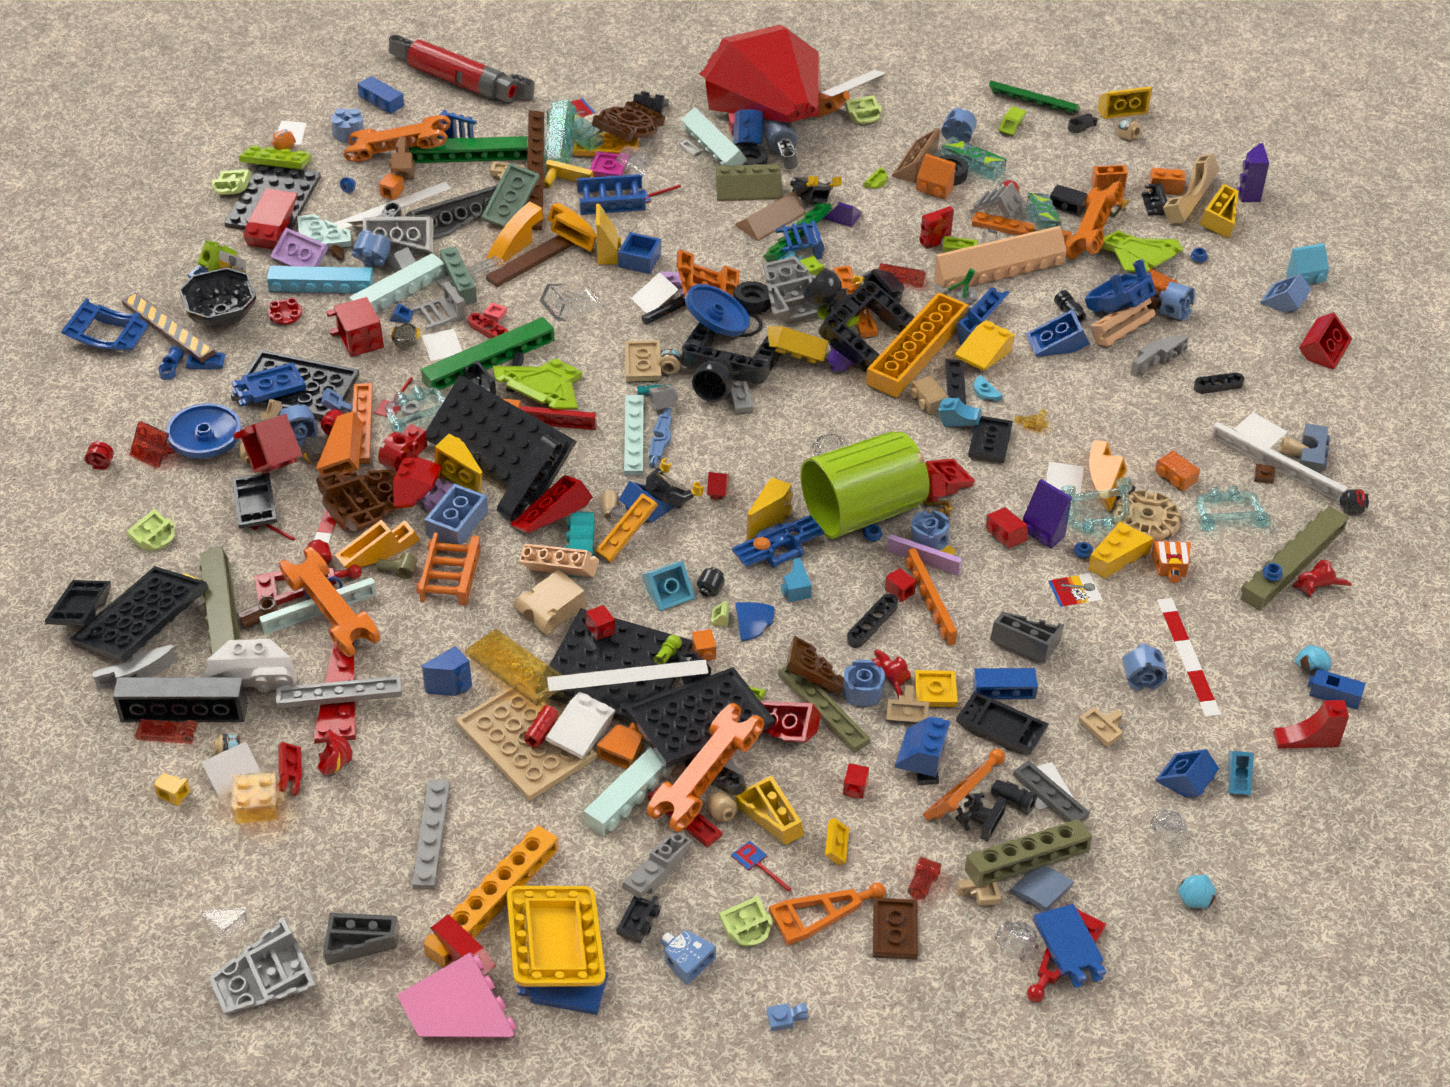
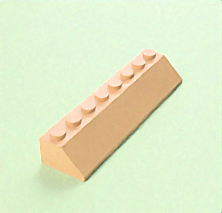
M1060 226L937 254L934 281L936 284H940L943 289L951 287L963 281L969 268L975 270V274L969 286L1065 264L1067 250L1062 229ZM961 285L953 290L961 289L964 287V285Z

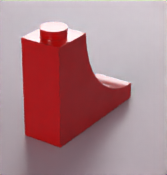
M1345 700L1323 701L1319 710L1308 719L1291 726L1274 728L1273 734L1277 749L1339 747L1349 719Z

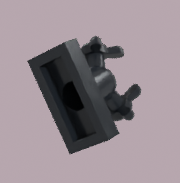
M983 792L972 795L968 793L965 796L968 801L964 802L963 806L970 807L967 812L963 813L962 807L959 806L957 808L959 814L956 816V820L963 824L966 831L970 830L968 821H971V819L982 823L980 839L988 842L1005 813L1007 799L999 796L993 808L989 809L984 807L981 801L985 796Z

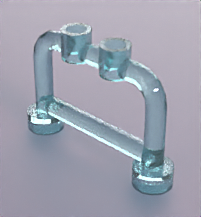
M420 386L413 387L412 393L407 395L402 391L397 392L395 399L390 400L385 405V413L392 423L391 430L402 433L407 428V423L436 414L445 400L444 394L437 388L422 389ZM427 395H435L441 405L399 419L392 410L394 406H403L405 403L415 399L421 401Z
M1119 478L1116 480L1117 488L1079 494H1076V487L1066 485L1061 487L1062 492L1072 497L1068 518L1069 526L1075 529L1083 528V532L1092 533L1095 531L1094 527L1102 526V530L1108 531L1113 529V524L1126 520L1129 515L1128 490L1132 488V480L1130 478ZM1121 495L1122 512L1119 516H1103L1100 519L1085 518L1083 521L1074 520L1073 502Z
M1236 486L1229 487L1227 492H1220L1218 487H1213L1208 493L1201 494L1196 499V506L1201 517L1198 522L1203 531L1212 530L1215 527V521L1254 519L1258 527H1266L1271 523L1270 516L1267 512L1263 511L1258 497L1249 491H1239ZM1241 498H1246L1252 502L1255 511L1208 514L1204 501L1211 500L1213 503H1218L1221 500L1230 499V501L1235 502Z

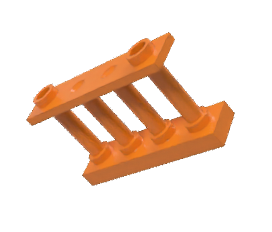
M438 533L433 534L432 540H429L428 543L429 553L421 582L417 583L416 588L417 594L420 595V602L425 601L426 593L455 595V597H458L459 605H467L481 550L480 536H472L470 543L461 545L439 543ZM438 550L465 552L467 555L463 559L436 556ZM434 564L461 566L463 571H460V573L433 571ZM431 578L459 581L460 585L456 587L429 585Z

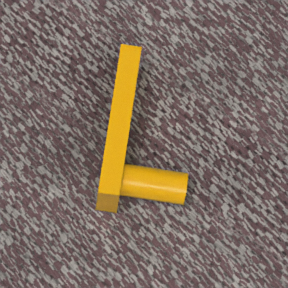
M548 159L546 162L547 174L544 177L543 187L550 188L556 177L577 182V178L593 177V171Z

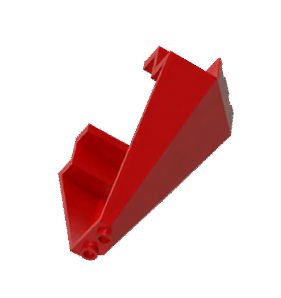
M780 24L722 38L719 47L707 61L704 70H701L699 73L700 76L705 78L709 110L735 114L739 110L754 109L763 112V119L782 122H793L817 116L819 113L822 85L819 52Z

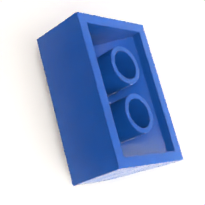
M928 717L907 728L894 768L936 777L947 742L950 721L939 717Z

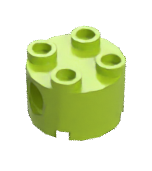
M206 240L197 264L208 267L209 272L219 270V250L237 256V252L226 245L220 246L218 242Z

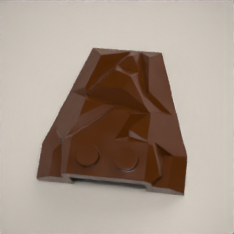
M369 470L367 474L357 475L356 471H350V475H339V472H332L319 476L316 479L319 492L323 495V506L343 531H359L371 527L395 509L393 496V479L395 474L391 470Z

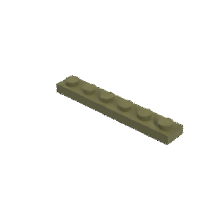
M786 667L778 671V676L805 703H813L821 713L820 719L853 753L870 744L871 738L817 684L809 682L807 678L801 675L791 673Z

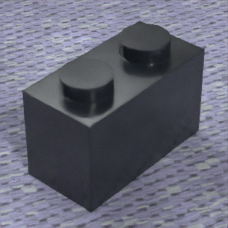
M1057 184L1050 194L1049 206L1058 211L1080 216L1085 208V200L1088 193Z

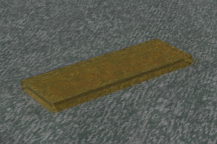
M497 629L465 649V653L469 658L536 706L559 691H549L547 677L563 675Z

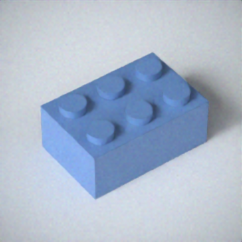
M453 484L424 519L426 536L433 538V534L438 533L439 541L462 545L488 513L487 495Z

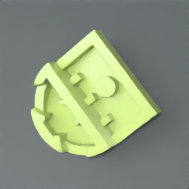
M875 95L847 100L844 104L850 120L857 124L876 122L881 114V105H878Z
M250 170L221 171L219 178L213 180L212 186L218 195L241 193L247 188L252 173Z
M153 509L127 530L126 535L141 549L156 551L164 548L173 540L175 535L174 523L170 518L166 520L159 512Z
M759 896L718 914L728 938L740 946L749 947L762 943L768 937L772 926L770 914L767 915Z

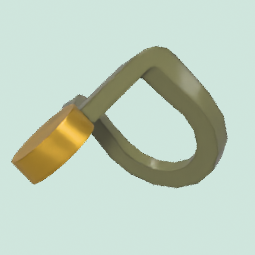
M1124 199L1118 205L1117 211L1115 213L1111 211L1109 216L1115 217L1121 210L1126 211L1130 201Z

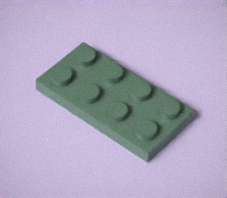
M509 162L482 215V220L504 228L510 219L526 205L540 175Z

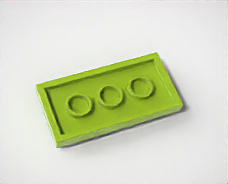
M257 145L250 146L239 155V162L296 169H302L312 159V154L306 153V151L275 150L274 147L260 148Z

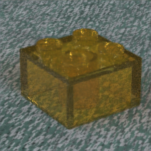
M276 771L233 775L232 811L236 824L279 820V782Z

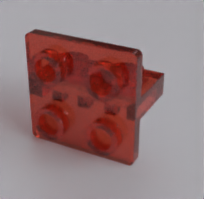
M138 421L129 453L130 456L155 468H160L163 456L175 454L176 451L167 442L169 433L143 421Z

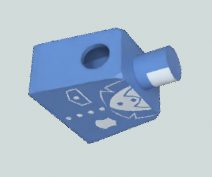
M688 930L683 931L677 938L667 932L661 939V944L666 947L664 950V961L686 985L693 981L716 959V946Z

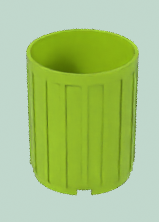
M891 431L805 459L800 470L802 494L809 514L824 530V535L834 539L919 507L929 494V476L925 462L920 463L917 453L920 452L918 446L906 433Z

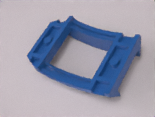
M86 298L61 333L91 347L112 351H125L135 348L146 332L148 324L139 317L137 312L135 314H127L114 311L100 304L97 306L90 303L89 299ZM94 319L105 324L125 327L115 342L99 340L84 334Z

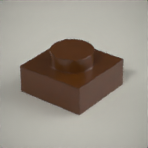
M1256 464L1254 481L1273 484L1275 466Z

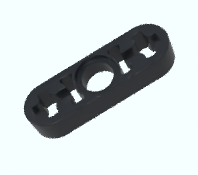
M1237 372L1198 377L1195 379L1193 388L1200 394L1235 390L1243 387L1245 378ZM1215 382H1221L1223 385H1218Z

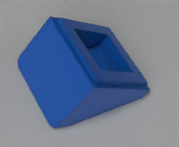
M398 303L389 321L409 323L413 311Z

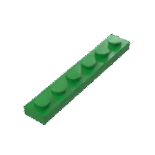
M992 80L989 83L993 93H1007L1006 96L1015 98V96L1021 97L1022 101H1036L1035 104L1044 106L1047 104L1052 109H1065V112L1074 114V112L1079 113L1080 106L1076 103Z
M817 203L811 211L805 214L802 220L796 222V226L802 225V222L810 224L812 220H815L817 224L832 210L831 204ZM798 230L801 239L804 233L803 230ZM789 231L788 234L792 246H794L796 240L793 231ZM784 237L779 238L778 242L768 249L769 251L763 255L766 261L779 260L786 253L782 252V247H787Z

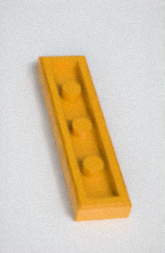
M642 493L595 550L596 554L611 563L657 508L658 504Z

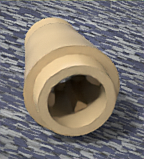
M1284 437L1279 451L1283 452V455L1301 456L1302 449H1309V447L1290 437Z
M613 490L604 491L601 496L603 514L606 519H613L615 517L619 502V496Z

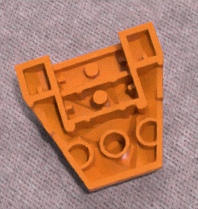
M681 249L677 251L676 266L685 296L689 289L697 284L711 285L734 296V289L739 284V270L724 265L719 272L694 264V254Z

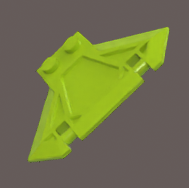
M1119 230L1104 237L1102 248H1105L1106 251L1116 253L1125 272H1136L1133 263L1138 260H1144L1146 271L1149 272L1151 268H1155L1177 255L1176 252L1180 253L1183 251L1178 239L1137 238Z
M555 358L540 367L493 366L495 381L499 383L505 382L507 387L541 404L548 403V407L552 409L578 410L572 383L582 378L583 371L576 369L574 366H570Z

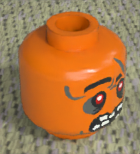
M283 129L273 134L271 143L275 150L293 149L296 140L292 131Z

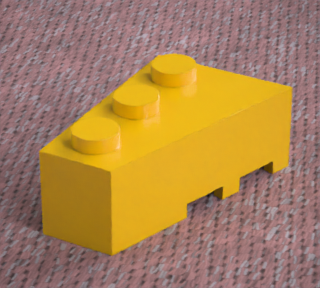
M1223 184L1205 209L1199 224L1229 238L1235 226L1238 190Z
M1119 522L1091 554L1088 570L1106 578L1123 569V566L1128 563H1134L1139 557L1150 554L1154 538Z
M772 775L747 787L742 794L734 795L738 809L783 844L787 845L804 836L800 818Z

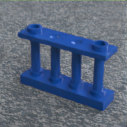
M642 174L577 178V193H583L584 197L579 198L580 215L596 214V204H600L605 213L645 211V194H639L638 189H642ZM632 189V195H623L622 190ZM606 191H616V196H606ZM589 192H599L600 197L590 198Z

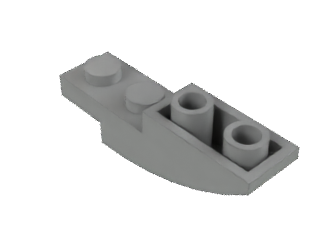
M1189 336L1167 337L1142 347L1138 351L1137 359L1132 363L1130 374L1137 377L1141 373L1144 374L1151 366L1157 365L1158 362L1165 365L1167 362L1173 361L1177 355L1187 350Z
M172 644L133 654V661L92 671L97 690L116 685L117 677H153L162 672L176 660Z
M673 831L650 852L649 859L623 881L622 889L639 899L647 892L652 893L680 862L692 844V840L679 832Z

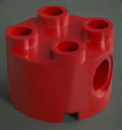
M393 432L384 439L383 443L385 445L383 448L380 447L378 452L379 463L397 473L402 460L410 457L419 458L420 443L403 434Z

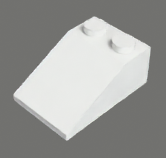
M579 692L569 702L547 735L546 741L582 759L610 728L615 709L591 698L587 694Z

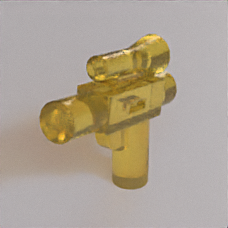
M1041 409L1038 415L1025 417L1015 415L1014 420L1016 423L1024 424L1023 428L1034 429L1041 432L1042 427L1048 428L1049 421L1044 420L1047 414L1045 409Z

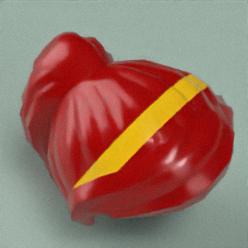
M329 729L324 736L327 745L323 753L318 754L319 763L317 769L323 775L334 774L340 771L345 763L352 760L353 756L351 746L346 739Z

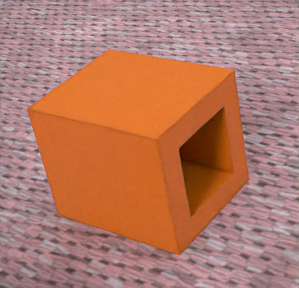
M388 173L379 183L380 196L395 200L404 190L403 177Z
M712 630L692 632L693 651H696L706 662L716 659V644Z

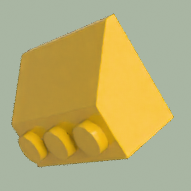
M1152 87L1106 92L1099 96L1097 109L1103 119L1148 114Z
M768 326L769 345L772 348H776L775 352L782 354L788 352L791 353V357L798 359L804 357L807 358V362L814 364L817 361H824L828 340L784 326Z

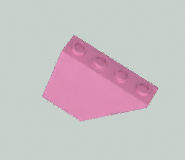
M468 953L397 994L418 1036H516L514 1030L517 1029V1026L511 1016L507 1018L503 1009L506 1006L500 996L496 997L492 989L495 988V985L489 975L484 976L481 970L484 965L478 955L474 957L472 953Z

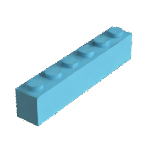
M270 266L267 276L269 292L358 293L373 285L374 282L372 268Z

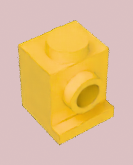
M166 773L159 776L153 784L158 798L176 806L191 792L186 778L180 780L177 776H171Z

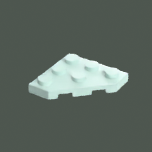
M315 214L297 216L300 234L322 242L329 248L334 244L340 247L352 246L350 230L346 228L342 230L335 223L328 220H320L319 216Z

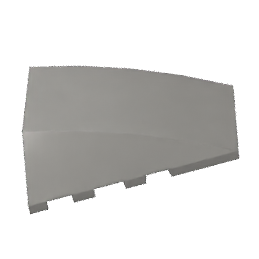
M795 256L763 264L774 317L790 324L819 316L818 308L808 303L803 295L816 277L808 272L806 266Z
M284 916L277 921L278 924L271 930L267 929L262 933V938L256 943L243 949L244 953L238 958H232L209 977L225 1015L317 987L314 975Z

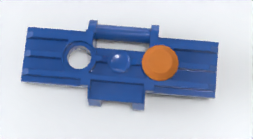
M809 515L790 524L778 523L759 531L756 538L733 547L732 551L745 567L766 559L772 568H776L782 562L797 556H804V550L800 544L823 535L824 530ZM796 531L799 535L793 536L790 533ZM782 545L787 550H791L774 557L775 549Z

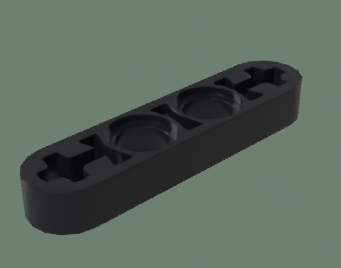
M894 594L883 595L847 633V643L850 647L859 648L863 646L898 608L897 596ZM874 613H882L883 616H882V617H875L873 614H874ZM865 624H869L872 626V628L865 629L862 626Z
M694 758L684 761V765L686 768L689 766V764L693 761ZM723 767L711 782V785L731 795L742 794L747 789L744 777L726 767Z

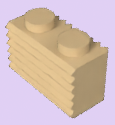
M932 376L912 382L910 389L911 397L913 399L916 398L920 408L925 410L928 415L937 413L942 399L948 398V395L941 389V386L939 387V384H937Z

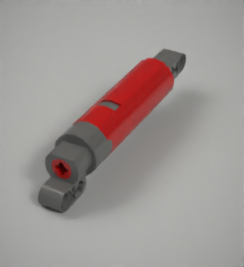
M399 35L389 36V53L408 60L409 66L495 101L501 99L510 103L516 96L523 99L534 98L535 82L529 78L518 74L507 76L502 71L421 39L414 42Z

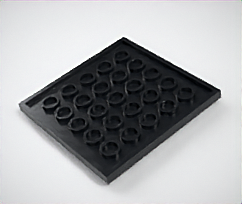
M580 608L536 688V695L569 704L581 692L615 709L613 718L633 723L626 713V706L669 691L676 677L549 691L547 677L657 665L660 659L655 663L654 657L661 650V645L673 634L614 618L615 634L596 640L586 626V611L588 610ZM680 637L681 647L676 650L674 656H670L666 664L678 663L677 653L689 652L692 640Z

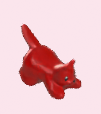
M1328 560L1319 561L1311 572L1306 571L1298 577L1299 580L1293 584L1295 588L1299 587L1309 597L1315 592L1314 589L1316 587H1326L1332 584L1352 586L1350 581L1336 577L1331 562Z
M876 649L874 650L876 658L871 661L875 662V665L879 668L881 666L884 670L885 677L893 685L899 699V695L903 696L900 686H903L911 678L908 665L903 658L897 657L892 661L887 654Z

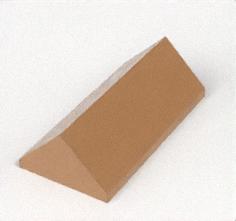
M939 128L915 140L893 172V177L916 182L924 156L926 154L933 156L938 149Z
M794 191L739 221L735 226L759 241L775 232V229L782 228V225H787L806 214V211Z

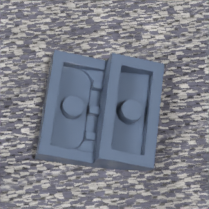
M1043 866L1027 873L1010 889V892L1026 904L1031 902L1043 912H1046L1073 887L1074 881L1050 867Z

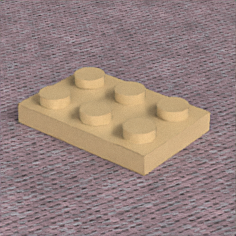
M660 340L625 341L626 382L661 381V366L658 365Z

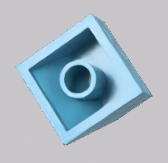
M1324 243L1292 249L1286 273L1288 278L1301 273L1307 284L1326 281L1329 265Z
M676 561L641 574L646 590L659 611L695 598L683 561Z

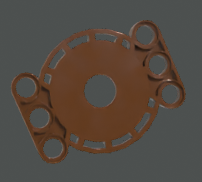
M627 101L625 102V107L607 108L602 110L599 115H594L592 126L622 140L631 141L633 137L645 138L654 136L657 133L658 126L664 125L665 116L635 102Z

